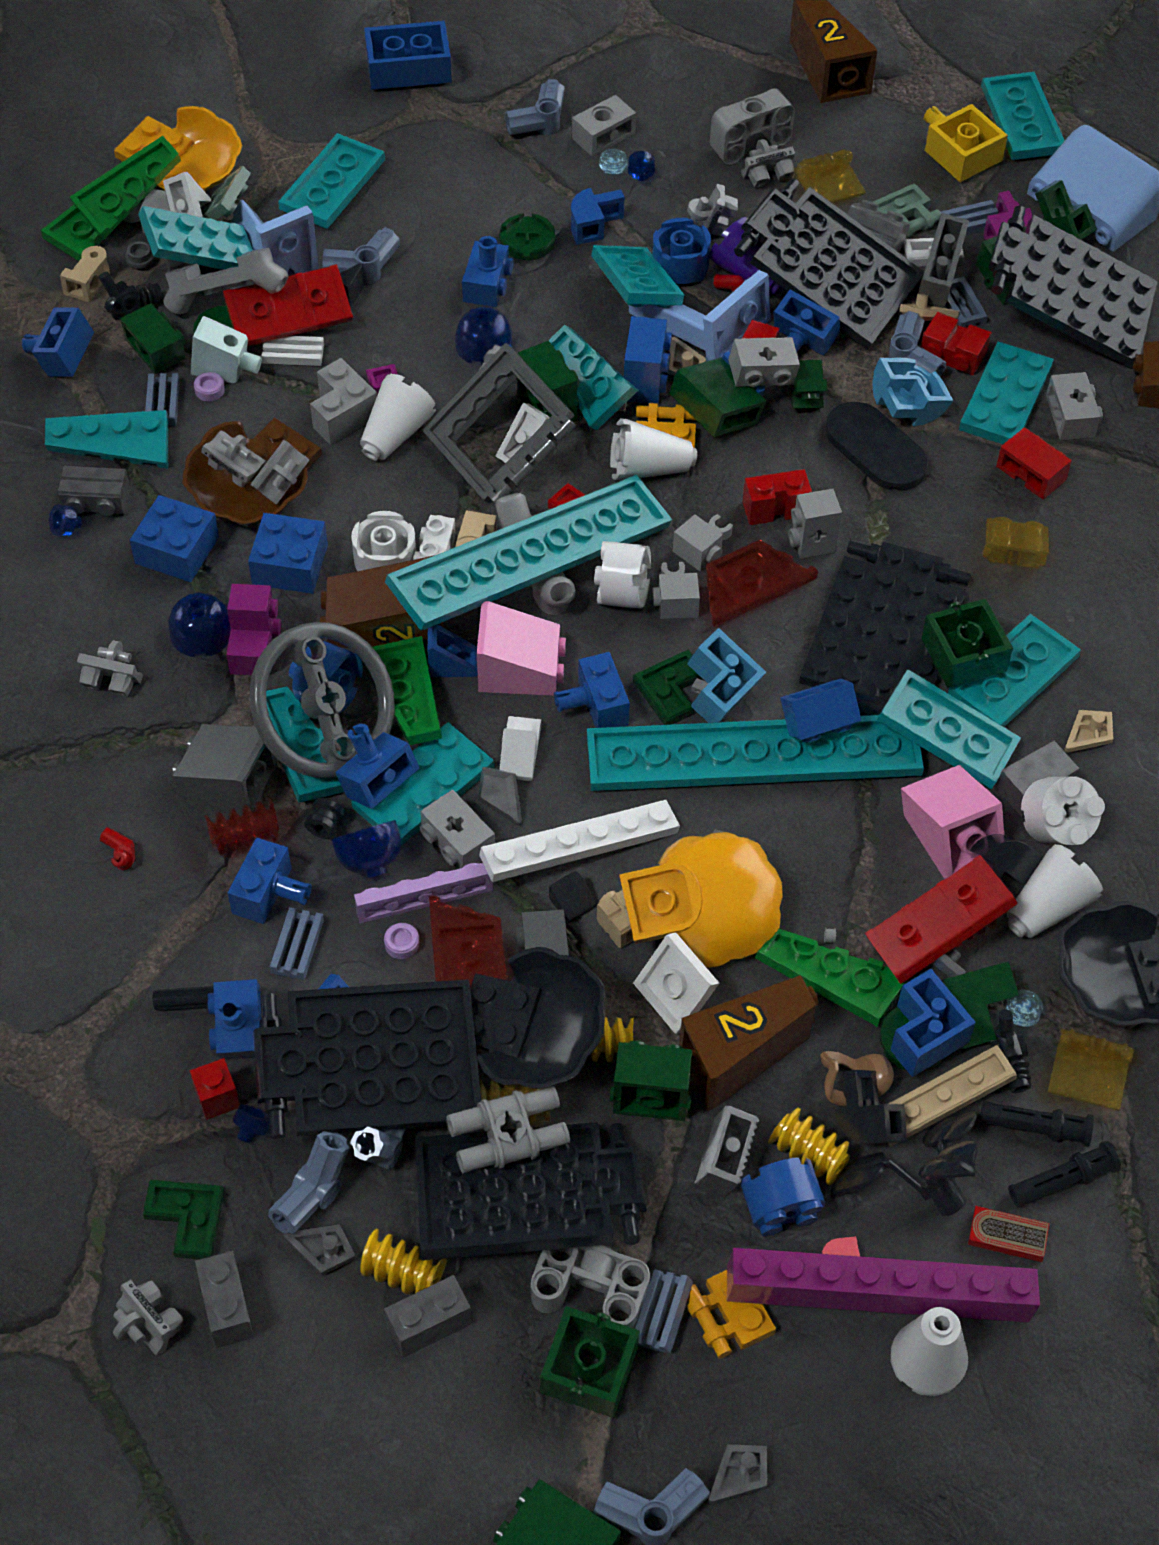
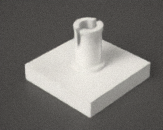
M675 932L665 936L633 984L673 1032L678 1034L681 1029V1019L699 1012L719 985V982Z

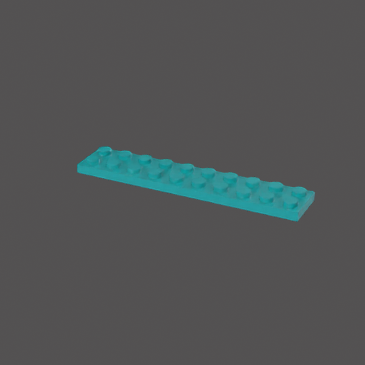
M635 475L387 575L385 583L422 631L480 607L485 601L492 602L601 556L603 541L630 544L666 529L670 526L672 518L640 478Z
M879 715L861 716L862 721L851 724V729L838 733H833L832 730L821 733L820 739L811 742H802V740L790 736L785 719L587 728L591 791L922 776L924 766L920 746L878 721Z

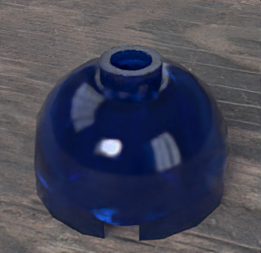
M490 307L471 309L462 316L456 326L455 348L458 355L468 363L472 364V360L481 362L482 366L485 354L493 349L494 345L502 347L507 343L511 347L513 346V331L509 320L496 309Z
M198 592L188 594L179 599L171 609L168 618L171 643L179 652L189 657H195V653H206V657L215 655L222 651L229 643L231 626L227 607L220 599L209 593Z
M396 820L331 839L334 852L343 867L353 873L366 872L367 878L387 873L385 866L396 860L401 848V837Z

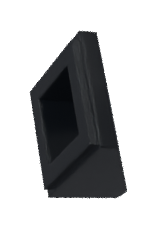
M360 263L340 273L350 307L364 287L363 268Z
M577 870L551 884L549 887L550 901L558 910L564 909V917L568 923L597 906L594 897Z

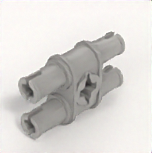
M552 1086L523 1094L521 1091H513L512 1095L490 1101L483 1099L475 1108L447 1115V1125L452 1137L484 1129V1131H487L489 1138L488 1143L457 1151V1160L461 1172L464 1173L494 1165L496 1168H504L505 1164L529 1157L530 1159H536L540 1151L570 1143V1135L565 1122L535 1130L529 1125L530 1115L560 1106L555 1087ZM505 1121H507L508 1126H515L516 1128L511 1138L508 1132L502 1133L500 1130Z

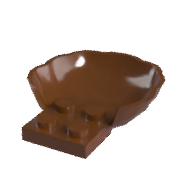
M275 417L253 439H249L246 436L240 421L224 422L209 429L204 434L201 442L187 455L182 483L187 491L194 496L196 503L201 509L215 513L218 519L247 528L261 523L263 513L278 515L290 502L300 496L308 479L307 470L322 455L319 446ZM222 430L233 439L240 434L246 437L245 447L266 461L265 464L283 440L290 443L296 450L306 456L309 462L297 476L296 483L294 485L291 484L279 502L275 504L250 485L259 472L248 484L240 487L233 482L232 473L225 468L223 470H215L208 465V457L202 453V448L206 443L211 442Z

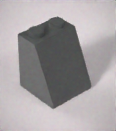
M202 724L197 734L190 737L182 760L175 763L171 778L174 781L177 795L250 819L278 765L276 757L266 747L256 727Z

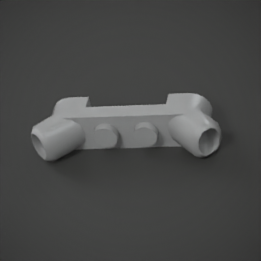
M269 247L253 250L236 258L238 267L201 275L198 264L166 272L165 276L169 289L163 302L165 307L174 314L187 313L198 291L203 290L204 295L221 291L220 286L229 285L230 289H235L247 285L246 280H251L270 294L277 293L284 287L288 279L287 270L273 261Z
M521 493L506 495L497 499L495 503L501 529L532 517L526 497ZM563 572L531 585L533 597L537 605L546 614H561L568 608L569 603L575 597V586L570 579L565 577Z

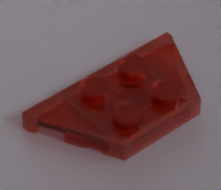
M757 540L707 563L706 579L712 625L714 627L816 580L818 570L811 565L806 569L794 563L793 556L783 551H777L773 546L761 540Z
M429 896L436 981L469 979L471 987L475 973L507 980L501 918L488 913H478L473 908L461 904L457 908L440 902V897Z

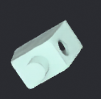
M203 316L193 335L191 374L199 376L206 372H213L219 374L224 382L235 383L238 381L242 370L257 374L261 366L262 357L247 352L248 337L245 334Z

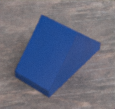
M438 624L428 628L430 677H476L478 675L477 646Z

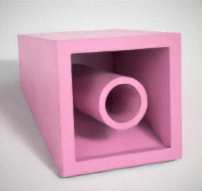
M489 601L483 602L481 604L477 645L478 692L554 696V692L557 690V683H563L564 664H559L558 662L559 657H565L566 638L560 637V624Z
M960 765L901 788L904 816L944 879L977 857L969 850L978 840L992 834L1005 835L1002 803Z

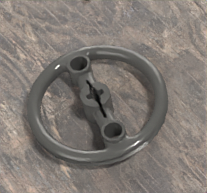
M324 622L306 623L284 631L274 638L263 650L252 673L250 708L259 736L269 751L279 761L303 775L315 778L337 777L335 772L356 755V750L348 734L344 733L338 714L345 706V692L338 683L328 681L322 662L327 651L324 642L320 638L331 639L347 646L362 659L369 669L378 694L377 722L371 735L373 740L383 732L390 734L395 711L394 692L386 666L378 653L366 640L357 633L336 624ZM306 645H307V646L310 648V650H311V653H312L311 658L308 657L307 654H306V650H305ZM289 646H292L291 658L293 662L301 666L304 671L308 688L302 694L301 706L309 717L319 720L324 737L320 746V753L323 759L327 761L326 763L311 761L290 749L276 732L269 716L266 698L268 678L277 658ZM336 742L341 747L340 755L337 753L335 749Z

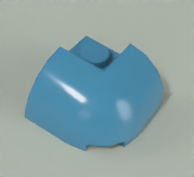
M879 358L873 374V395L876 404L886 405L893 418H909L913 426L924 425L944 414L952 404L953 399L936 371L929 373L924 368L915 365L916 359Z

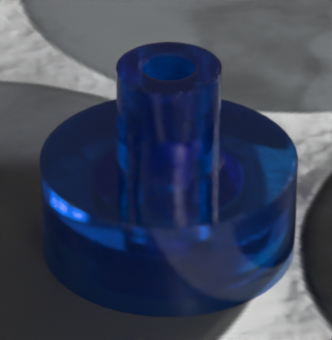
M646 151L632 153L628 158L627 170L629 175L638 181H644L653 176L655 173L654 156Z
M58 504L52 508L49 516V527L53 535L69 537L73 534L75 528L79 529L82 526V518L76 516L72 506Z
M239 1105L233 1117V1122L240 1127L237 1138L246 1143L251 1142L254 1134L266 1135L270 1127L269 1115L249 1105Z

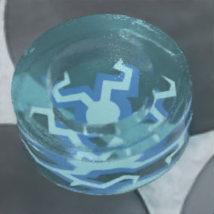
M619 149L605 150L600 155L599 166L601 171L608 175L622 174L627 168V155Z
M1018 990L1019 996L1009 998L1006 1009L1012 1011L1014 1024L1022 1027L1032 1026L1041 1017L1043 1011L1042 1000L1032 991Z

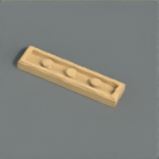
M996 1045L889 1104H904L908 1138L1017 1079V1074L999 1046ZM896 1142V1143H888V1145H889L890 1147H892L893 1145H895V1144H897V1143H899V1142Z

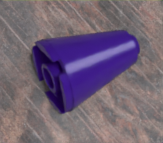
M742 217L730 225L721 234L725 239L720 245L715 242L710 251V259L715 264L733 275H740L744 280L749 279L759 270L750 261L763 245L758 242L755 247H750L743 257L735 255L734 248L742 240L741 236L745 232L741 229V226L747 220L746 217ZM768 277L769 296L781 293L784 288Z

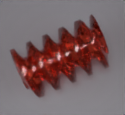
M269 799L268 809L264 807L261 801L256 802L255 813L251 811L248 805L243 806L242 816H239L234 808L229 809V818L227 820L221 811L217 812L215 823L210 820L208 815H205L212 847H215L220 855L225 853V844H229L233 852L238 851L240 840H242L246 848H251L252 837L265 840V834L267 833L273 841L278 840L279 825L272 799Z

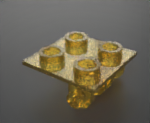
M841 149L840 151L833 152L832 156L830 153H825L824 157L818 155L809 159L805 158L794 168V173L805 192L811 187L831 203L866 194L865 189L849 165V162L853 161V155L850 150Z
M1006 517L987 518L986 544L984 545L982 557L988 558V561L1004 563L1006 549H1009L1007 564L1011 563L1013 550L1018 551L1016 565L1020 566L1022 553L1025 552L1023 566L1039 568V565L1045 566L1047 555H1049L1048 527L1035 521L1019 523L1013 522Z
M1061 1029L1048 1092L1120 1111L1128 1066L1132 1061L1134 1049L1126 1043L1121 1045L1106 1041V1038L1103 1037L1102 1039L1095 1038L1096 1035L1088 1036L1076 1033L1073 1029H1070V1031Z

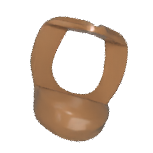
M824 1051L820 1054L822 1064L829 1069L824 1083L825 1095L833 1104L847 1106L844 1093L833 1089L838 1073V1064L844 1065L851 1070L876 1071L878 1097L886 1093L893 1082L894 1070L888 1059L883 1055L868 1054L853 1059L834 1051Z

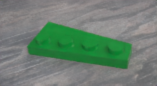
M161 136L71 195L70 200L104 240L181 161L179 153L164 136Z
M74 205L41 229L44 240L77 261L82 259L81 254L86 248L98 246L103 240Z
M422 636L372 647L380 656L390 676L394 692V718L409 745L441 739L442 734Z
M778 929L774 936L756 952L755 959L789 978L801 975L806 986H811L817 994L878 1027L900 995L902 986L910 980L909 978L900 984L889 967L883 966V961L869 958V961L848 955V950L839 947L828 949L819 946L817 940L782 929Z

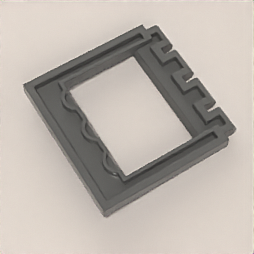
M505 343L422 431L484 501L496 503L497 499L509 495L513 491L509 485L511 481L518 486L535 469L530 463L532 459L540 464L556 447V444L551 440L554 436L559 441H562L576 425L571 421L575 415L517 352ZM518 378L552 416L488 480L455 441Z

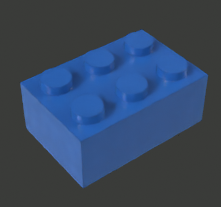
M445 21L364 28L371 89L412 87L452 82L451 55Z

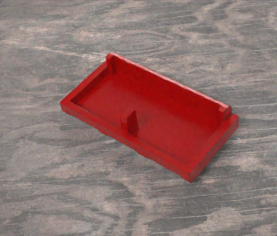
M337 264L288 276L284 287L277 293L270 294L257 284L223 291L232 327L248 337L247 346L353 321V314Z
M978 855L973 861L945 880L943 879L937 883L935 887L910 904L905 905L894 915L864 934L901 984L954 947L959 948L962 946L964 940L1018 903L983 857Z

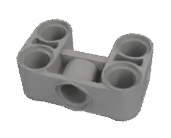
M770 89L757 96L721 107L714 113L711 119L710 146L726 165H733L742 159L745 153L746 139L758 132H762L772 145L781 147L790 140L793 133L794 107L778 89Z
M603 1245L542 1250L531 1278V1301L536 1310L547 1314L554 1313L564 1304L570 1286L576 1287L579 1284L604 1293L606 1299L603 1305V1313L610 1316L611 1313L619 1310L629 1315V1318L625 1321H616L612 1317L611 1321L635 1329L649 1288L650 1271L643 1261L617 1253ZM557 1252H565L570 1255V1258L561 1262L553 1259L552 1256ZM632 1276L640 1279L642 1283L631 1287L626 1285L623 1280ZM550 1285L555 1287L557 1292L547 1296L541 1294L538 1290L543 1286Z

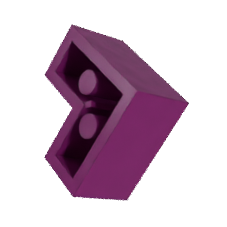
M232 584L227 608L231 626L226 654L229 672L235 675H252L256 662L263 650L274 638L281 634V619H277L278 599H273L271 586Z

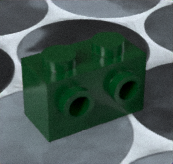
M151 303L120 318L125 340L154 374L186 359L183 347L186 345L182 333L178 329L174 330L167 316L163 312L159 313Z

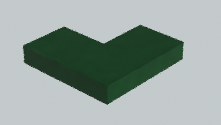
M689 649L633 675V683L664 725H673L694 715V709L691 707L692 704L681 689L692 685L696 678L700 680L703 678L687 664L693 656Z
M1009 961L942 979L941 981L976 1022L969 1043L960 1049L996 1040L987 1004L1019 996Z
M149 1180L143 1216L147 1220L179 1222L173 1250L175 1258L200 1260L213 1256L224 1197V1187L220 1185Z

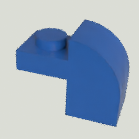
M587 188L573 198L571 203V232L577 245L603 240L604 222L624 218L625 197L622 190L594 195L592 189Z

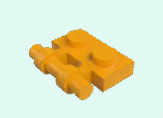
M649 403V406L637 405L636 417L648 418V421H636L637 423L688 440L692 443L693 448H695L696 424L684 423V420L696 419L680 404H676V407L658 406V403ZM657 418H658V419H675V423H673V422H657Z
M727 1270L706 1279V1287L710 1292L707 1296H702L695 1284L692 1285L686 1307L692 1318L697 1317L705 1332L703 1338L709 1348L713 1347L719 1359L728 1356L732 1352L727 1340L735 1338L742 1351L775 1335L776 1328L763 1304L727 1302ZM719 1308L726 1324L717 1325L710 1311Z

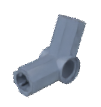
M548 79L547 82L541 84L539 99L535 106L505 112L509 136L538 131L543 135H552L559 131L565 88L558 80Z
M384 227L376 232L367 245L359 246L355 251L324 249L322 268L337 264L341 273L360 263L363 268L364 284L375 283L381 277V268L400 246V238L395 235L393 230Z
M911 311L900 315L895 333L891 338L888 358L916 359L915 365L924 368L929 373L936 371L941 378L942 373L946 369L947 362L918 346L924 326V319L918 313Z
M367 1126L362 1131H355L350 1142L355 1151L354 1156L391 1170L400 1157L404 1144L403 1140L410 1128L377 1130Z
M326 1131L317 1135L308 1161L296 1174L291 1188L269 1209L268 1217L273 1221L275 1228L282 1233L294 1234L318 1208L326 1209L338 1195L341 1181L337 1178L349 1150L345 1137L339 1133H329Z
M687 1468L653 1500H647L606 1482L597 1499L593 1513L607 1523L639 1537L640 1541L645 1545H664L670 1539L671 1533L710 1496V1492L705 1487L704 1482ZM656 1516L661 1518L666 1526L660 1531H652L644 1524L645 1520Z

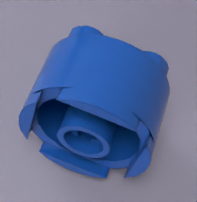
M669 219L663 222L662 227L658 231L655 230L653 234L652 256L660 263L676 284L701 282L705 279V274L709 268L710 233L705 226L699 227L695 225L692 219Z
M322 640L327 651L322 662L328 681L338 683L345 692V706L338 712L341 713L350 705L357 693L358 688L353 686L356 677H362V660L352 651ZM307 647L306 654L311 658V650ZM292 662L289 668V677L293 679V694L301 702L302 694L308 688L303 668Z
M799 1158L774 1162L759 1168L761 1176L751 1180L750 1174H748L741 1180L740 1185L755 1228L760 1229L762 1236L776 1234L783 1230L782 1225L795 1221L799 1227L814 1223L818 1220L816 1213L822 1210L826 1204L812 1162L808 1158H806L804 1164H801Z

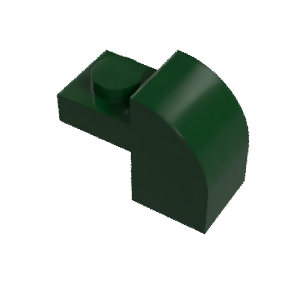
M1062 180L1054 181L1035 193L1044 216L1041 219L1048 221L1080 240L1097 230L1087 203L1072 206Z
M799 360L800 366L794 384L790 385L792 408H824V394L828 390L827 379H823L822 360Z

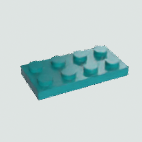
M1035 72L982 78L981 88L996 124L1008 135L1006 148L1011 160L1053 155L1065 140Z
M337 133L278 201L279 210L289 213L307 205L313 212L314 224L328 229L385 161V152Z
M143 206L138 213L154 257L225 270L238 267L236 258L249 251H253L243 225Z
M593 245L592 258L628 305L643 307L646 304L656 305L661 308H670L671 305L682 306L684 293L660 263L653 258L652 253L647 247Z
M998 341L962 417L959 430L1000 444L1006 443L1022 428L1026 427L1050 373L1054 359Z
M1031 613L1006 635L1013 647L1006 672L949 688L948 694L1003 727L1077 660L1081 652L1080 648Z
M908 669L877 718L881 723L954 767L960 765L978 782L990 789L996 784L1001 771L1005 768L1021 737Z
M448 722L440 728L441 739L423 742L412 751L420 769L374 808L370 809L354 800L351 801L352 809L397 848L401 847L420 831V826H422L421 810L452 789L459 796H462L481 779L482 767L495 768L494 760Z

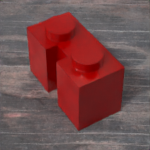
M937 312L923 334L921 348L946 361L947 366L974 376L987 354L992 332L969 324L968 328L959 326L958 319Z
M1024 427L1001 446L996 467L1014 480L1018 477L1025 481L1024 487L1044 500L1067 480L1072 460Z
M805 469L745 478L742 503L749 525L773 522L774 516L784 514L785 520L792 519L791 510L795 508L797 495L812 492Z

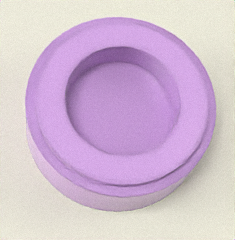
M206 372L200 374L194 381L195 394L203 401H215L221 398L225 392L223 378L217 373Z
M407 923L392 925L384 935L385 949L393 958H410L419 948L417 930Z

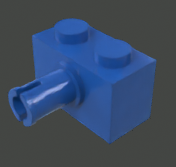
M484 236L479 241L474 242L462 280L463 302L497 307L500 296H505L506 275L511 276L513 270V258H509V246L497 244V240L492 236Z
M789 290L774 311V327L779 328V331L787 335V337L793 338L797 353L805 345L824 356L840 334V316Z
M54 307L40 335H24L22 348L26 353L34 355L47 376L73 377L94 331L79 308Z
M610 652L578 659V683L580 687L554 692V701L558 712L586 705L595 728L628 726L630 702Z
M844 679L834 680L780 697L788 733L790 736L802 740V742L818 740L821 738V733L831 730L833 733L847 731L852 728L851 724L862 721L853 683Z
M358 724L353 726L356 735L351 729L347 733L357 754L335 773L347 798L372 809L420 769L408 742L385 732L373 740L366 724Z
M256 837L227 893L232 914L264 924L278 896L298 902L301 905L307 903V899L304 897L309 899L312 885L288 877L292 869L288 847Z
M257 979L214 982V993H208L209 1015L215 1014V1028L209 1029L210 1049L216 1050V1054L220 1059L254 1057L253 1031L256 1028H260V1020L262 1019L261 993Z

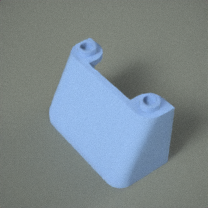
M1082 125L1074 130L1029 183L1027 194L1038 201L1035 195L1036 192L1054 181L1062 180L1073 206L1087 203L1092 218L1096 221L1095 226L1097 230L1094 231L1096 240L1112 252L1116 251L1155 221L1159 212V171L1088 125Z

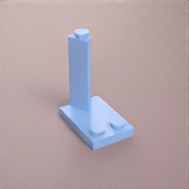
M244 200L239 201L233 211L234 217L231 223L244 226L253 250L269 247L273 261L287 270L288 276L319 269L313 212L307 205L263 223Z
M760 270L749 279H746L739 288L707 315L683 304L682 306L671 305L670 308L646 304L643 307L628 305L629 313L636 317L666 319V332H671L672 335L706 351V361L721 358L724 353L731 352L734 339H742L751 320L765 324L771 320L768 274Z

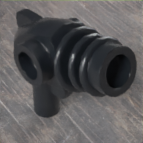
M103 272L98 276L109 295L105 301L104 308L107 312L111 313L114 320H118L140 309L141 306L144 307L147 304H152V302L157 304L158 301L163 299L158 283H148L147 286L143 285L142 287L137 285L135 288L134 285L127 286L124 281L115 284L109 272Z
M1004 1009L998 1014L999 1024H997L995 1029L996 1041L991 1042V1048L998 1045L1016 1072L1017 1079L1006 1085L1009 1086L1011 1093H1019L1032 1087L1030 1082L1032 1077L1028 1075L1030 1063L1029 1061L1022 1060V1057L1028 1056V1049L1024 1036H1017L1015 1033L1012 1011Z

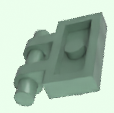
M243 165L229 175L225 182L214 191L211 196L212 202L202 212L203 218L218 220L223 215L227 218L237 207L235 200L242 196L248 188V185L245 183L251 174Z
M915 183L873 201V203L879 206L877 210L887 214L888 211H893L904 216L903 221L910 224L906 238L913 236L914 232L919 229L926 230L933 227L934 223L939 221L941 216L940 211L937 209L932 212L927 210L930 208L931 199ZM909 217H916V219L910 222L907 220V218Z

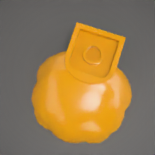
M187 106L177 109V125L173 129L147 116L114 149L115 158L123 162L161 136H164L179 153L181 161L156 187L165 191L164 180L183 172H188L204 192H207L211 188L223 183L231 175L243 145L233 125L226 120L218 118L212 111L204 107Z
M729 832L711 833L703 837L687 836L677 840L666 849L658 862V866L619 875L635 944L665 938L667 934L676 932L704 966L711 968L721 966L731 959H741L755 954L780 928L781 913L779 908L783 897L782 881L776 869L768 862L767 855L760 844L748 838L739 837Z

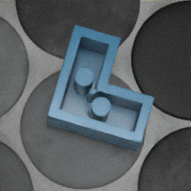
M719 628L698 647L687 663L708 683L691 707L708 723L721 722L755 688L766 673L761 666Z

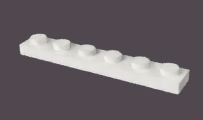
M667 800L483 846L480 849L479 856L491 881L495 882L678 833L680 825Z

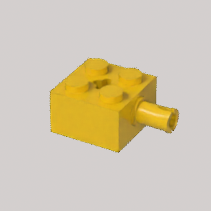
M973 104L948 116L940 112L936 106H933L932 109L929 108L925 112L923 120L929 124L925 151L959 182L1003 161L1008 135Z

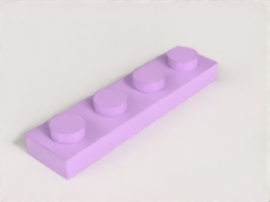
M470 863L460 869L448 872L438 871L427 877L415 880L406 879L399 881L395 885L379 889L369 888L362 893L354 894L356 912L359 923L369 922L493 891V882L483 863Z

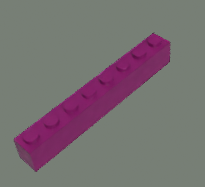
M733 1248L727 1264V1302L922 1315L935 1307H943L954 1312L958 1318L1029 1322L1040 1307L1038 1269Z

